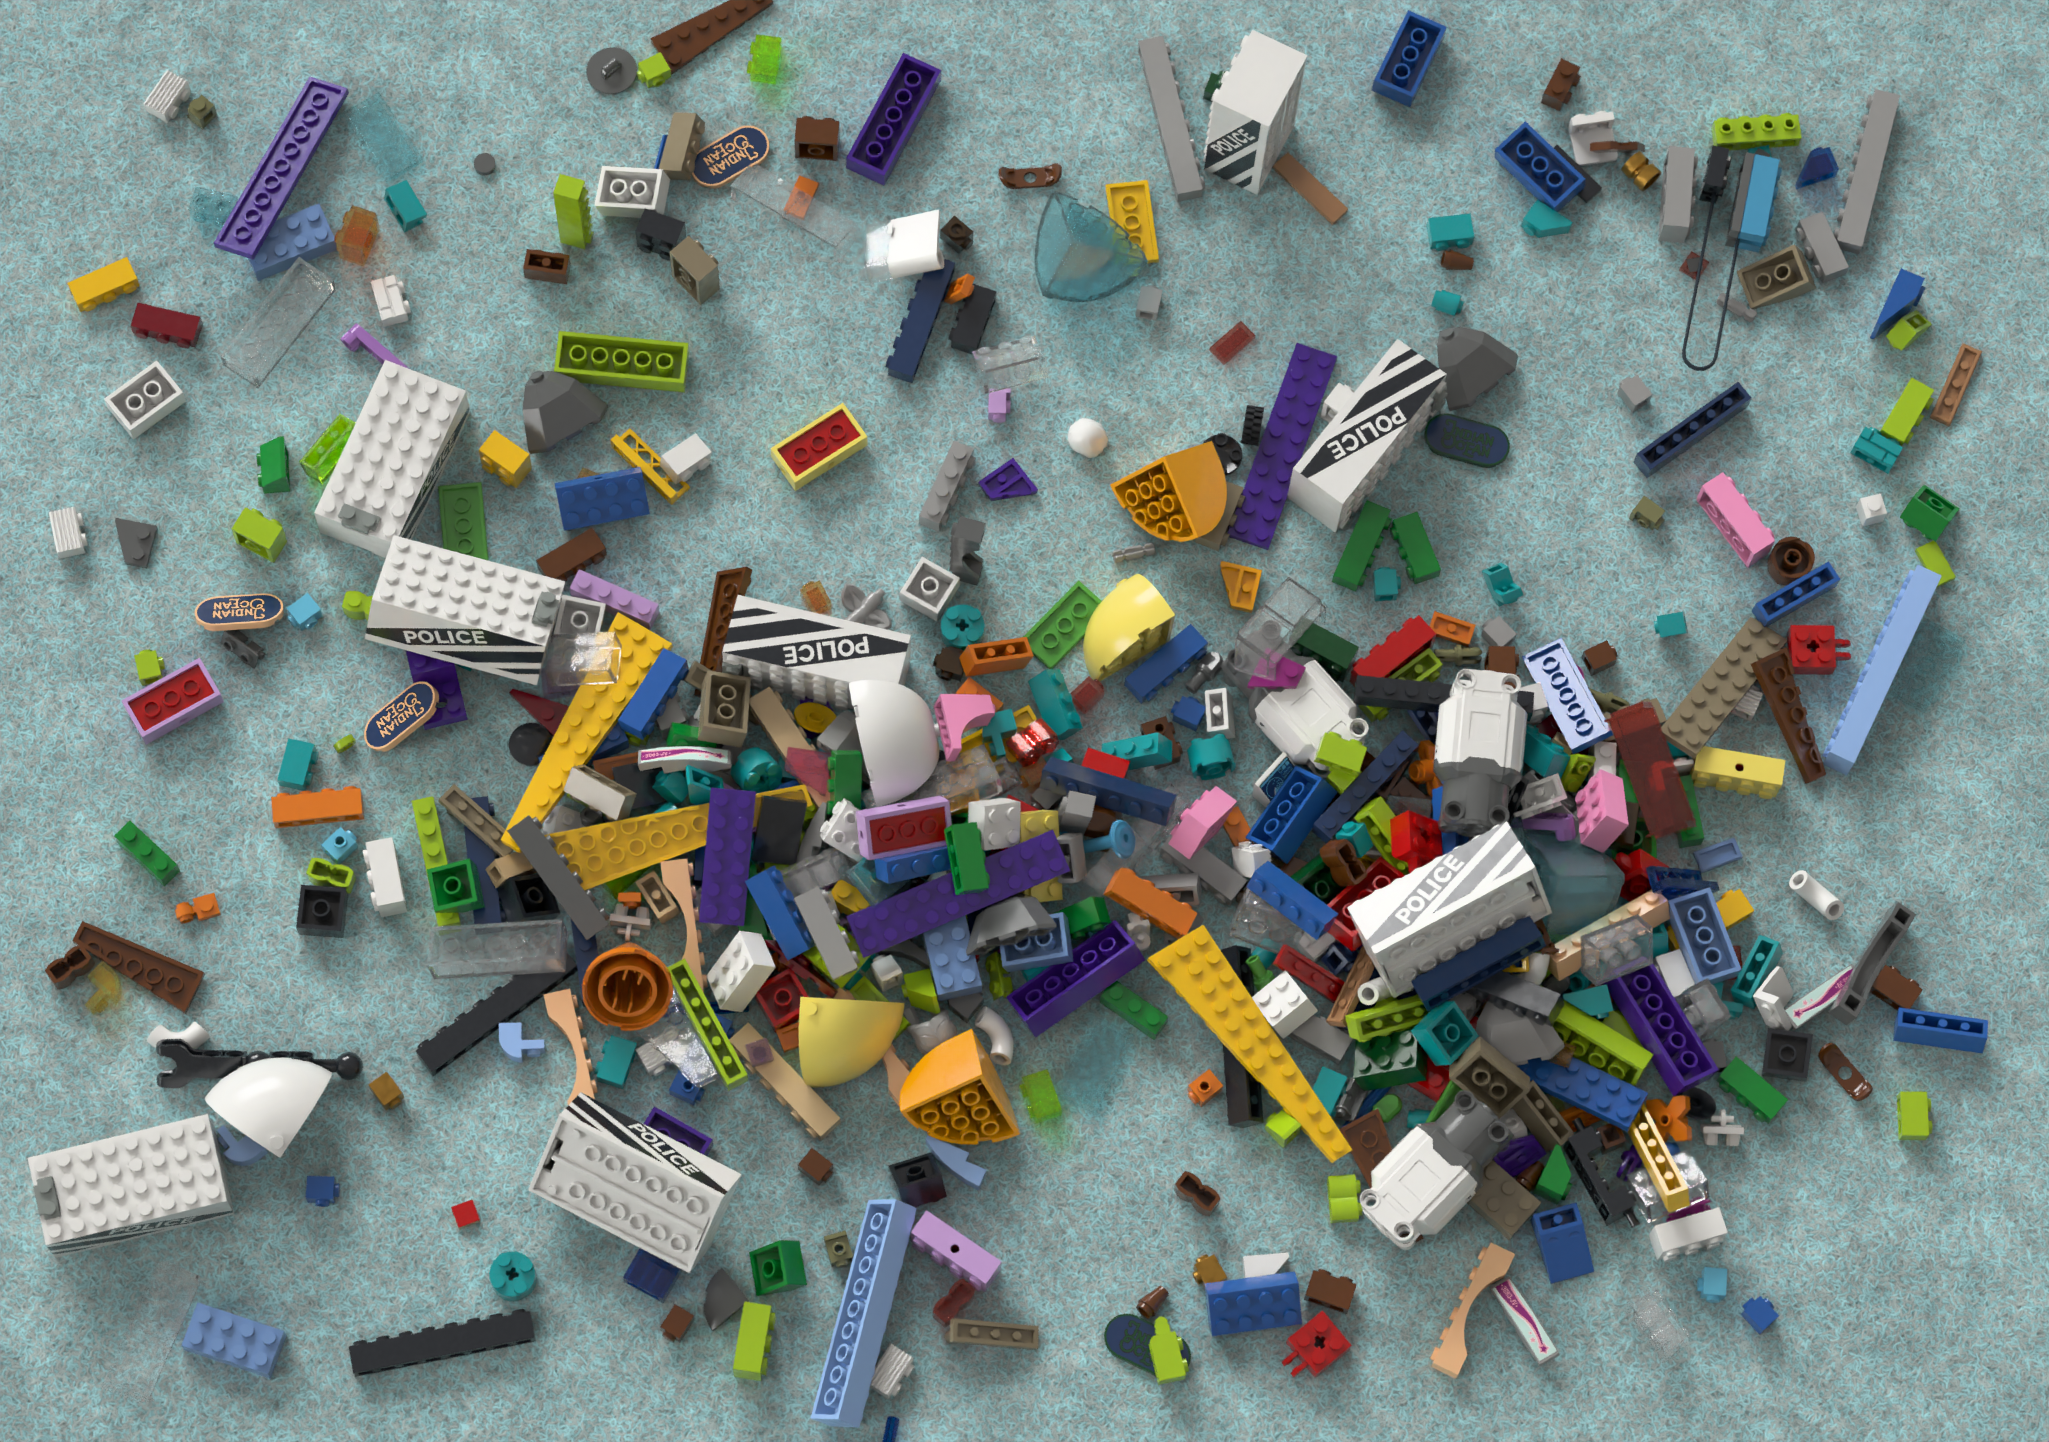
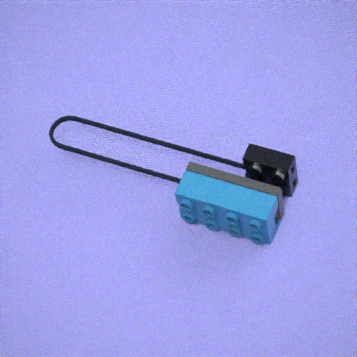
M1712 145L1706 162L1699 200L1711 202L1682 348L1684 363L1693 370L1704 371L1710 369L1718 357L1738 248L1759 253L1761 246L1765 247L1767 238H1769L1771 230L1769 224L1774 213V199L1776 200L1778 193L1777 183L1782 172V168L1778 167L1780 159L1746 152L1741 164L1725 246L1735 247L1715 354L1709 365L1697 367L1688 361L1686 346L1713 206L1717 202L1718 197L1723 196L1728 179L1726 175L1732 158L1728 157V148Z

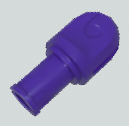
M1633 1143L1629 1151H1624L1621 1154L1623 1162L1616 1173V1177L1619 1179L1626 1165H1630L1623 1179L1625 1182L1630 1179L1634 1169L1640 1168L1643 1163Z

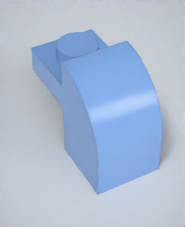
M499 1023V1042L503 1053L509 1059L523 1063V1054H527V1057H539L540 1054L545 1053L544 1040H523L522 1023Z
M225 1125L217 1130L220 1135L217 1140L224 1149L229 1147L223 1154L232 1164L248 1166L257 1162L268 1153L266 1148L248 1136L243 1137L237 1142Z

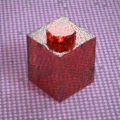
M1088 676L1070 693L1073 704L1086 714L1104 697L1103 685L1097 679L1093 680Z

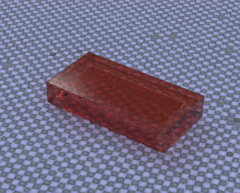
M1240 321L1214 343L1209 351L1225 365L1254 340L1256 335Z

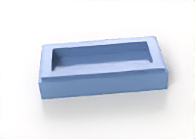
M1735 838L1693 852L1701 874L1743 858Z

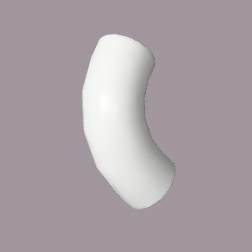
M1800 870L1792 875L1789 881L1791 889L1827 919L1836 920L1843 914V902L1806 871Z
M1533 953L1528 956L1529 971L1511 975L1540 986L1547 973L1550 955Z
M1381 977L1362 984L1358 989V998L1366 1005H1372L1392 997Z
M984 1006L977 1015L975 1026L985 1031L991 1039L990 1059L999 1065H1009L1012 1061L1014 1050L1011 1030L1000 1015Z
M193 1022L190 1027L181 1032H171L163 1025H158L148 1036L147 1042L156 1048V1043L160 1040L182 1039L193 1049H197L211 1036L196 1022Z

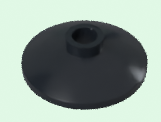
M1693 1087L1677 1095L1689 1096L1690 1110L1686 1113V1116L1698 1120L1709 1119L1716 1111L1714 1099L1700 1088Z

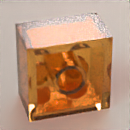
M352 205L350 211L345 212L342 221L344 225L341 230L337 231L334 241L336 242L340 259L364 267L380 227L376 213Z

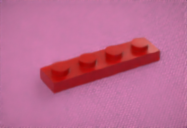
M1287 944L1281 947L1273 963L1334 1004L1345 983Z

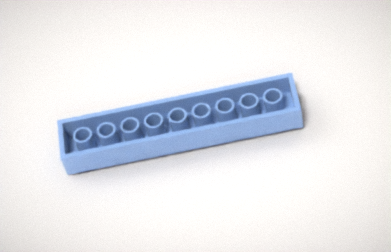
M1917 565L1914 571H1909L1869 654L1864 669L1857 680L1858 682L1848 699L1849 701L1840 716V720L1832 733L1831 739L1822 756L1826 759L1823 765L1848 775L1939 583L1941 575L1920 565Z
M897 1199L868 1200L811 1415V1419L832 1427L859 1428L863 1419L864 1407L869 1396L870 1384L875 1373V1365L881 1350L880 1346L886 1331V1323L892 1308L894 1293L898 1285V1278L903 1266V1259L917 1209Z

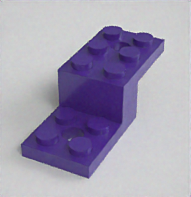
M405 650L413 684L416 682L429 683L438 691L439 703H447L443 708L435 706L437 709L434 715L423 724L424 730L468 720L455 664Z

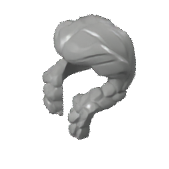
M940 1005V1013L930 1012L933 1018L929 1022L919 1024V1018L914 1007L903 1011L904 1017L911 1023L906 1031L913 1036L918 1050L924 1055L941 1043L957 1036V1028L950 1020L948 1010L941 1008Z

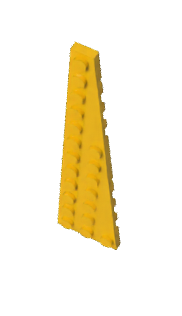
M617 613L501 838L503 844L518 853L522 852L507 831L528 815L531 818L536 816L540 823L543 824L566 793L563 790L571 768L588 763L617 724L621 714L663 648L669 651L673 648L671 642L623 614Z
M806 785L757 793L755 796L753 827L757 826L762 795L806 800L807 807L812 806L813 804ZM709 803L546 834L544 836L550 835L557 846L554 847V850L558 855L564 854L570 863L567 865L571 873L577 872L583 881L580 885L585 891L705 846Z
M1201 925L1147 959L1164 980H1167L1176 989L1175 992L1187 1001L1195 1014H1198L1206 1022V1026L1217 1035L1218 1039L1247 1071L1269 1091L1268 1094L1281 1104L1283 1110L1288 1115H1291L1292 1118L1301 1124V1130L1310 1137L1311 1141L1331 1163L1352 1151V1148L1204 925Z

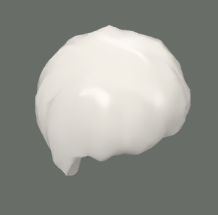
M1081 418L1075 421L1069 428L1067 439L1070 448L1075 452L1088 458H1094L1107 447L1108 438L1106 431L1095 420Z

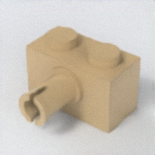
M655 871L650 872L635 882L661 924L681 913L673 901V894L662 884Z

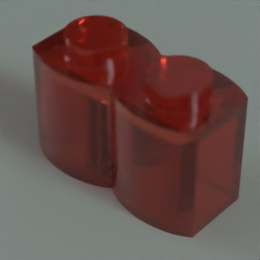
M1042 718L1033 721L1024 730L1017 732L1006 741L1008 751L1023 767L1035 764L1041 755L1054 751L1059 744L1057 734Z
M964 1278L955 1282L950 1288L948 1295L942 1297L935 1304L932 1317L944 1328L948 1327L950 1320L953 1318L957 1319L959 1311L971 1304L975 1296V1288Z

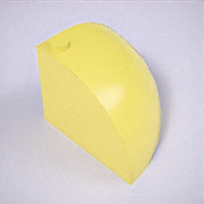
M1135 574L1117 583L1116 588L1097 606L1088 622L1083 641V652L1086 667L1095 684L1170 641L1175 614L1158 590L1140 574Z
M801 997L799 1058L805 1084L811 1088L840 1085L861 1076L876 1065L892 1045L891 1043L900 1028L904 1003Z

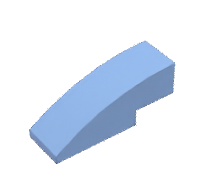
M927 1135L926 1145L940 1164L953 1176L979 1190L986 1176V1169L967 1162L969 1152Z

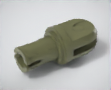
M1456 645L1454 649H1434V654L1441 662H1454L1456 666L1477 664L1482 660V657L1479 656L1482 654V650L1478 647H1461V645Z
M1589 688L1596 703L1600 706L1601 712L1614 713L1623 706H1630L1628 701L1613 695V692L1609 691L1603 694Z

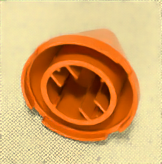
M627 942L601 954L589 965L583 978L582 996L587 1010L597 1021L605 1026L610 1024L621 1027L620 1030L634 1031L653 1025L665 1015L673 997V981L668 968L657 956L635 943Z

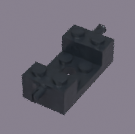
M1581 1117L1576 1118L1572 1123L1578 1133L1568 1137L1563 1149L1606 1226L1623 1217L1627 1218L1631 1228L1638 1226L1640 1222L1633 1210L1636 1206V1197L1631 1189L1628 1190L1624 1185L1609 1193L1608 1190L1610 1188L1605 1178H1600L1597 1172L1598 1166L1592 1157L1596 1156L1603 1146L1601 1134L1598 1130L1594 1131L1592 1126L1586 1128Z

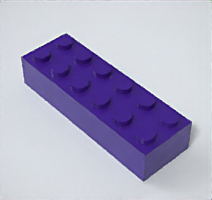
M902 54L846 157L847 169L885 186L941 82L940 69L908 54Z
M711 788L699 913V922L744 926L747 897L745 881L748 880L756 791Z
M1116 920L1072 950L1073 962L1050 965L1006 996L1017 1016L1035 1038L1145 961L1136 943Z
M1649 956L1613 972L1608 977L1604 985L1607 984L1610 995L1643 1048L1654 1054L1651 1061L1673 1097L1709 1080L1719 1070Z

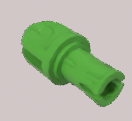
M1253 955L1246 960L1255 976L1253 984L1258 992L1275 979L1273 972L1265 969L1258 955Z
M1387 1094L1373 1106V1110L1378 1108L1383 1123H1389L1401 1111L1402 1101L1396 1094Z

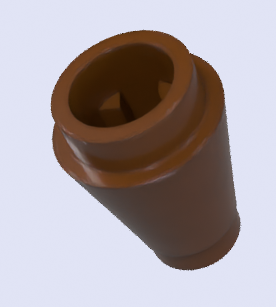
M1451 249L1443 251L1441 267H1444L1446 270H1472L1474 258Z
M1536 1161L1518 1174L1515 1179L1527 1191H1534L1545 1167L1541 1162Z
M1158 1286L1138 1300L1139 1304L1136 1306L1138 1312L1147 1319L1151 1316L1155 1317L1169 1296V1293L1163 1286Z

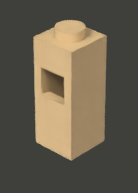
M514 852L496 859L485 869L495 888L502 885L509 877L532 875L537 872L523 852Z

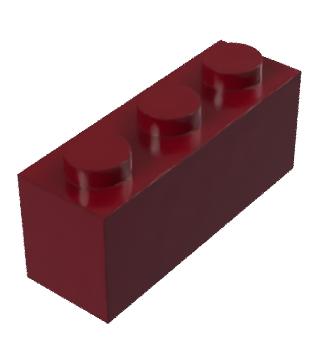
M137 303L131 322V329L135 336L142 339H147L148 337L155 338L156 341L163 344H168V342L177 343L179 347L185 349L189 347L196 348L203 326L199 316L143 303Z

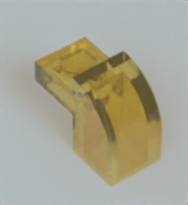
M102 960L87 976L90 983L98 989L85 1003L86 1009L92 1015L104 1011L108 1006L107 1001L109 999L116 1005L122 995V985L116 972Z

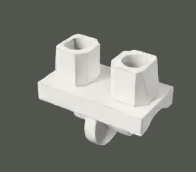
M616 904L614 914H610V925L620 926L618 927L617 934L625 935V941L630 942L631 936L640 937V930L635 929L651 930L649 908L637 907L636 917L627 916L628 907H624V904Z
M1129 913L1126 933L1136 943L1140 951L1147 950L1150 946L1149 920H1143L1137 914Z
M1720 1109L1719 1115L1711 1117V1122H1719V1124H1700V1131L1703 1133L1705 1145H1718V1134H1726L1725 1144L1728 1146H1738L1740 1134H1744V1127H1741V1125L1726 1124V1122L1734 1123V1116H1726L1725 1109Z

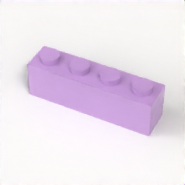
M580 569L570 586L572 597L605 603L606 612L615 616L619 612L648 630H651L660 612L659 604Z

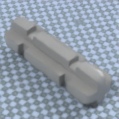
M1721 293L1716 301L1718 305L1724 307L1726 294ZM1734 298L1728 299L1727 310L1739 317L1744 316V319L1748 322H1753L1757 311L1752 308L1747 309L1746 305Z
M1146 543L1144 546L1137 545L1124 548L1123 551L1118 549L1112 552V557L1115 563L1123 562L1124 559L1128 561L1142 558L1143 555L1151 556L1155 554V547L1153 543Z

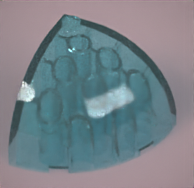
M1052 191L1046 203L1036 238L1035 272L1042 295L1049 299L1054 298L1068 302H1088L1108 297L1125 288L1137 278L1148 262L1140 246L1133 244L1128 239L1130 234L1103 212L1091 205L1089 208H1086L1077 203L1078 199L1057 191Z
M1524 830L1521 845L1536 867L1552 913L1542 918L1552 943L1556 944L1613 911L1622 885L1625 882V874L1609 856L1581 844V840L1576 838L1558 841L1554 832Z

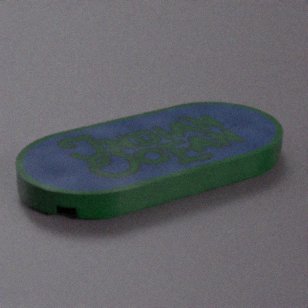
M1439 414L1433 417L1427 423L1424 432L1425 442L1436 455L1482 468H1493L1504 462L1510 449L1509 439L1500 428L1452 414Z
M1121 1314L1111 1319L1104 1332V1341L1108 1351L1114 1357L1156 1377L1149 1349L1150 1340L1155 1336L1154 1324L1133 1314ZM1182 1339L1184 1350H1180L1182 1359L1186 1358L1189 1367L1191 1352L1188 1344Z

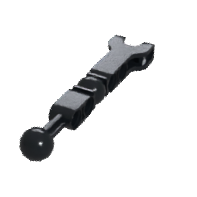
M163 1039L156 1043L157 1053L160 1056L172 1058L177 1065L172 1070L162 1071L158 1074L156 1083L162 1088H182L193 1078H224L244 1065L270 1058H291L308 1061L332 1073H337L342 1079L348 1081L356 1079L363 1071L361 1058L353 1052L342 1053L337 1059H314L313 1053L307 1051H270L268 1055L263 1051L257 1050L247 1055V1051L197 1050L193 1049L182 1039Z

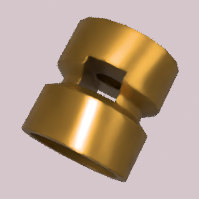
M1639 151L1627 160L1621 171L1628 178H1634L1633 183L1643 192L1660 177L1662 172L1654 164H1648L1649 159Z

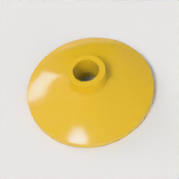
M813 702L802 703L794 711V718L800 726L817 733H823L836 718L835 713L831 709Z

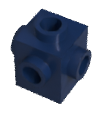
M1334 942L1328 947V952L1321 958V961L1335 976L1343 972L1348 974L1358 953L1357 950L1351 951L1341 942Z

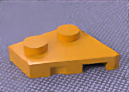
M1221 561L1220 569L1230 608L1252 613L1262 570Z

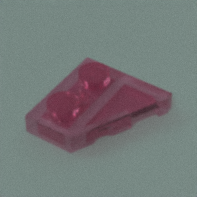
M788 747L785 771L799 778L805 785L811 786L821 796H826L827 780L829 779L830 772L828 770V757H831V753Z

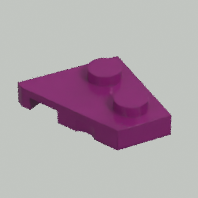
M1265 649L1247 688L1268 687V689H1277L1283 687L1285 689H1296L1306 667Z

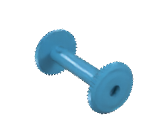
M1116 820L1110 827L1109 835L1083 840L1084 854L1112 848L1118 857L1123 859L1129 858L1134 852L1136 843L1131 826L1124 820ZM1067 831L1060 832V833H1059V836H1061V835L1064 834V833H1069V832H1067Z

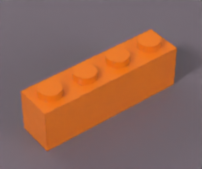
M347 786L343 790L335 791L332 788H326L316 793L301 791L296 795L279 793L276 797H271L275 828L364 819L361 788L355 786Z
M1122 867L1114 872L1104 892L1105 896L1143 919H1148L1150 923L1176 939L1187 935L1197 915V912L1192 910L1189 904L1175 900L1171 893L1154 887V883L1146 879L1142 880L1129 868Z

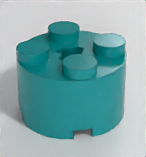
M961 604L949 607L941 620V640L947 647L953 646L963 651L968 645L982 643L985 629L983 616L977 608L970 605ZM960 627H965V631H960Z
M1217 734L1208 739H1193L1191 746L1187 749L1192 775L1195 779H1197V776H1200L1201 780L1205 781L1226 776L1225 771L1230 769L1232 772L1236 768L1230 741L1226 739L1224 734Z
M753 747L745 750L737 757L738 762L736 765L733 764L731 767V777L741 790L756 791L757 794L773 791L782 784V769L765 749L761 750L759 747Z
M514 1251L501 1253L490 1267L489 1278L495 1293L506 1301L515 1302L529 1296L536 1286L537 1276L534 1265L522 1253ZM513 1272H515L517 1274V1277H514L513 1281H510L508 1275H512Z

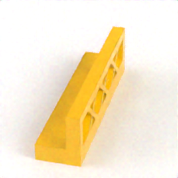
M630 428L620 437L616 434L610 439L611 447L632 468L641 467L643 478L670 505L675 503L690 489L686 482L680 481L679 484L683 488L676 492L668 485V482L673 481L667 474L666 478H661L653 470V467H660L661 458ZM631 436L636 441V449L630 448L624 440ZM638 453H648L651 455V463H646Z

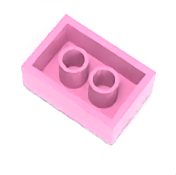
M1600 769L1595 776L1590 778L1588 784L1578 791L1575 802L1581 844L1604 853L1629 824L1623 779Z
M1217 786L1210 792L1206 790L1199 800L1196 799L1190 809L1187 808L1180 816L1182 822L1177 824L1170 834L1173 837L1168 844L1190 860L1219 832L1237 801Z

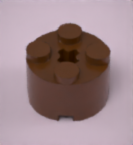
M1793 536L1785 537L1778 541L1770 553L1767 562L1768 572L1777 584L1787 586L1811 571L1815 561V554L1812 547L1807 542L1805 543L1800 540V538Z

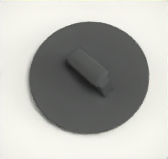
M615 47L605 48L595 53L590 58L586 68L587 78L592 87L606 94H616L626 90L633 84L637 76V64L633 56L629 52Z

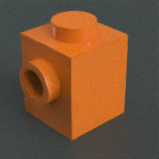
M1208 1069L1188 1085L1187 1090L1189 1093L1187 1095L1194 1104L1198 1103L1202 1107L1223 1090V1084Z

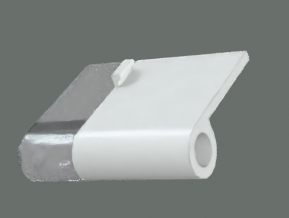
M935 210L867 225L864 268H862L863 279L867 280L869 284L943 269L944 257L938 246L940 211Z

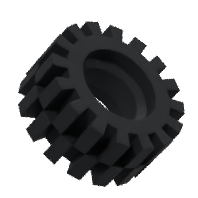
M1247 405L1241 438L1242 444L1258 446L1264 407Z

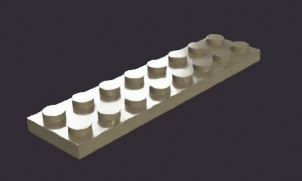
M1750 617L1659 729L1657 735L1692 758H1695L1757 681L1751 663L1783 649L1787 639L1767 626L1764 627L1761 622L1753 617Z

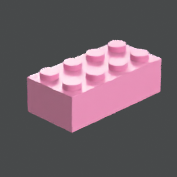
M1722 472L1702 485L1696 499L1747 568L1767 556L1775 542L1774 534L1768 527L1766 528L1762 524L1760 515L1750 508L1745 495L1737 491L1732 478L1727 477Z

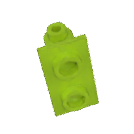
M995 951L986 958L985 963L986 971L989 972V991L993 996V1001L1001 996L1006 999V996L1014 992L1011 977H1003V974H1009L1010 972H1007L1002 967L1001 953L998 954Z

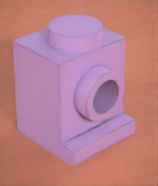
M989 388L988 420H993L996 423L1006 421V413H1010L1011 389Z

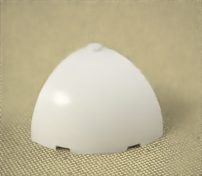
M863 680L849 683L859 739L876 807L898 801L917 790L933 773L939 759L937 738L940 737L939 724H934L932 714L925 701L917 693L903 685L882 680Z
M291 1058L263 1059L244 1065L225 1076L211 1089L205 1100L212 1109L231 1125L280 1158L319 1100L331 1078L332 1072L308 1061Z

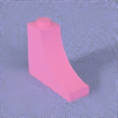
M939 695L934 705L937 723L939 724L946 761H955L962 749L961 735L975 727L988 726L991 718L995 715V705L992 704L990 695Z

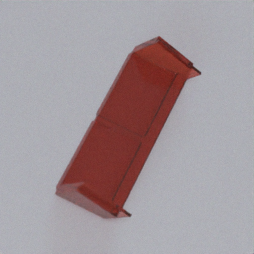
M1642 701L1611 713V718L1604 720V722L1610 723L1650 833L1646 837L1655 836V839H1662L1697 827L1694 814L1652 703Z

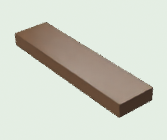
M1288 152L1273 165L1272 169L1332 225L1348 212V208Z
M1962 343L1930 419L1950 427L1982 351Z
M1362 946L1326 1022L1330 1026L1347 1027L1345 1015L1354 1012L1359 1002L1358 989L1362 984L1369 981L1375 966L1364 946Z

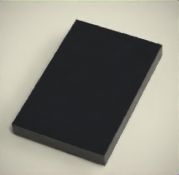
M762 795L751 853L752 861L796 865L807 807L806 800Z

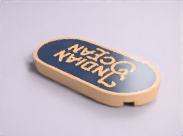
M748 125L731 131L699 150L692 178L698 185L710 187V189L726 185L765 161L769 152L767 135L761 129Z
M265 593L211 597L199 603L195 609L197 624L204 626V629L209 631L266 628L274 625L275 621L280 620L284 615L282 601L275 595Z
M416 682L410 685L369 719L364 731L366 744L375 751L385 752L393 749L434 715L437 709L435 708L436 702L439 703L438 691L427 682Z

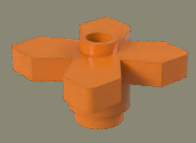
M1429 740L1420 741L1418 748L1420 760L1410 764L1409 776L1418 785L1426 783L1427 792L1432 797V789L1441 787L1443 784L1433 772L1435 745Z
M1674 1096L1668 1106L1662 1099L1646 1101V1108L1650 1116L1657 1121L1655 1126L1664 1143L1667 1142L1670 1135L1676 1142L1692 1140V1128L1688 1125V1118L1686 1116V1113L1690 1110L1689 1096Z

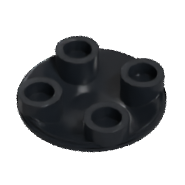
M1218 433L1206 439L1203 444L1210 441L1213 442L1225 476L1235 472L1241 464L1243 455L1239 443L1225 433Z
M526 723L520 725L510 736V753L521 764L529 767L539 764L538 757L545 755L552 741V736L540 724Z

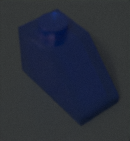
M1818 147L1810 152L1795 184L1796 189L1836 177L1839 167L1830 147Z

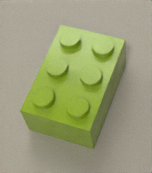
M744 1301L733 1364L734 1377L761 1381L762 1375L766 1376L768 1358L765 1355L770 1353L772 1345V1335H769V1331H774L776 1321L771 1305Z

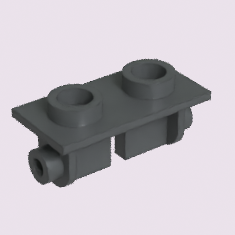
M239 630L224 631L221 639V644L224 648L237 655L243 663L255 669L258 659L262 660L266 655L263 652L264 649L253 641L246 645L245 642L248 641V637Z
M1353 1077L1349 1079L1346 1094H1343L1339 1105L1336 1106V1120L1355 1121L1367 1096L1368 1091H1363Z

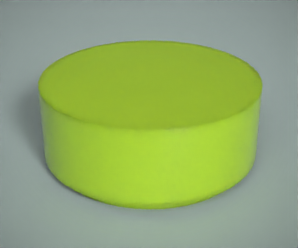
M350 734L337 741L333 747L337 753H342L351 748L356 743V740Z

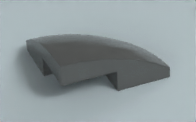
M723 1268L712 1277L706 1288L704 1313L711 1330L714 1331L729 1320L734 1313L744 1306V1301L749 1302Z

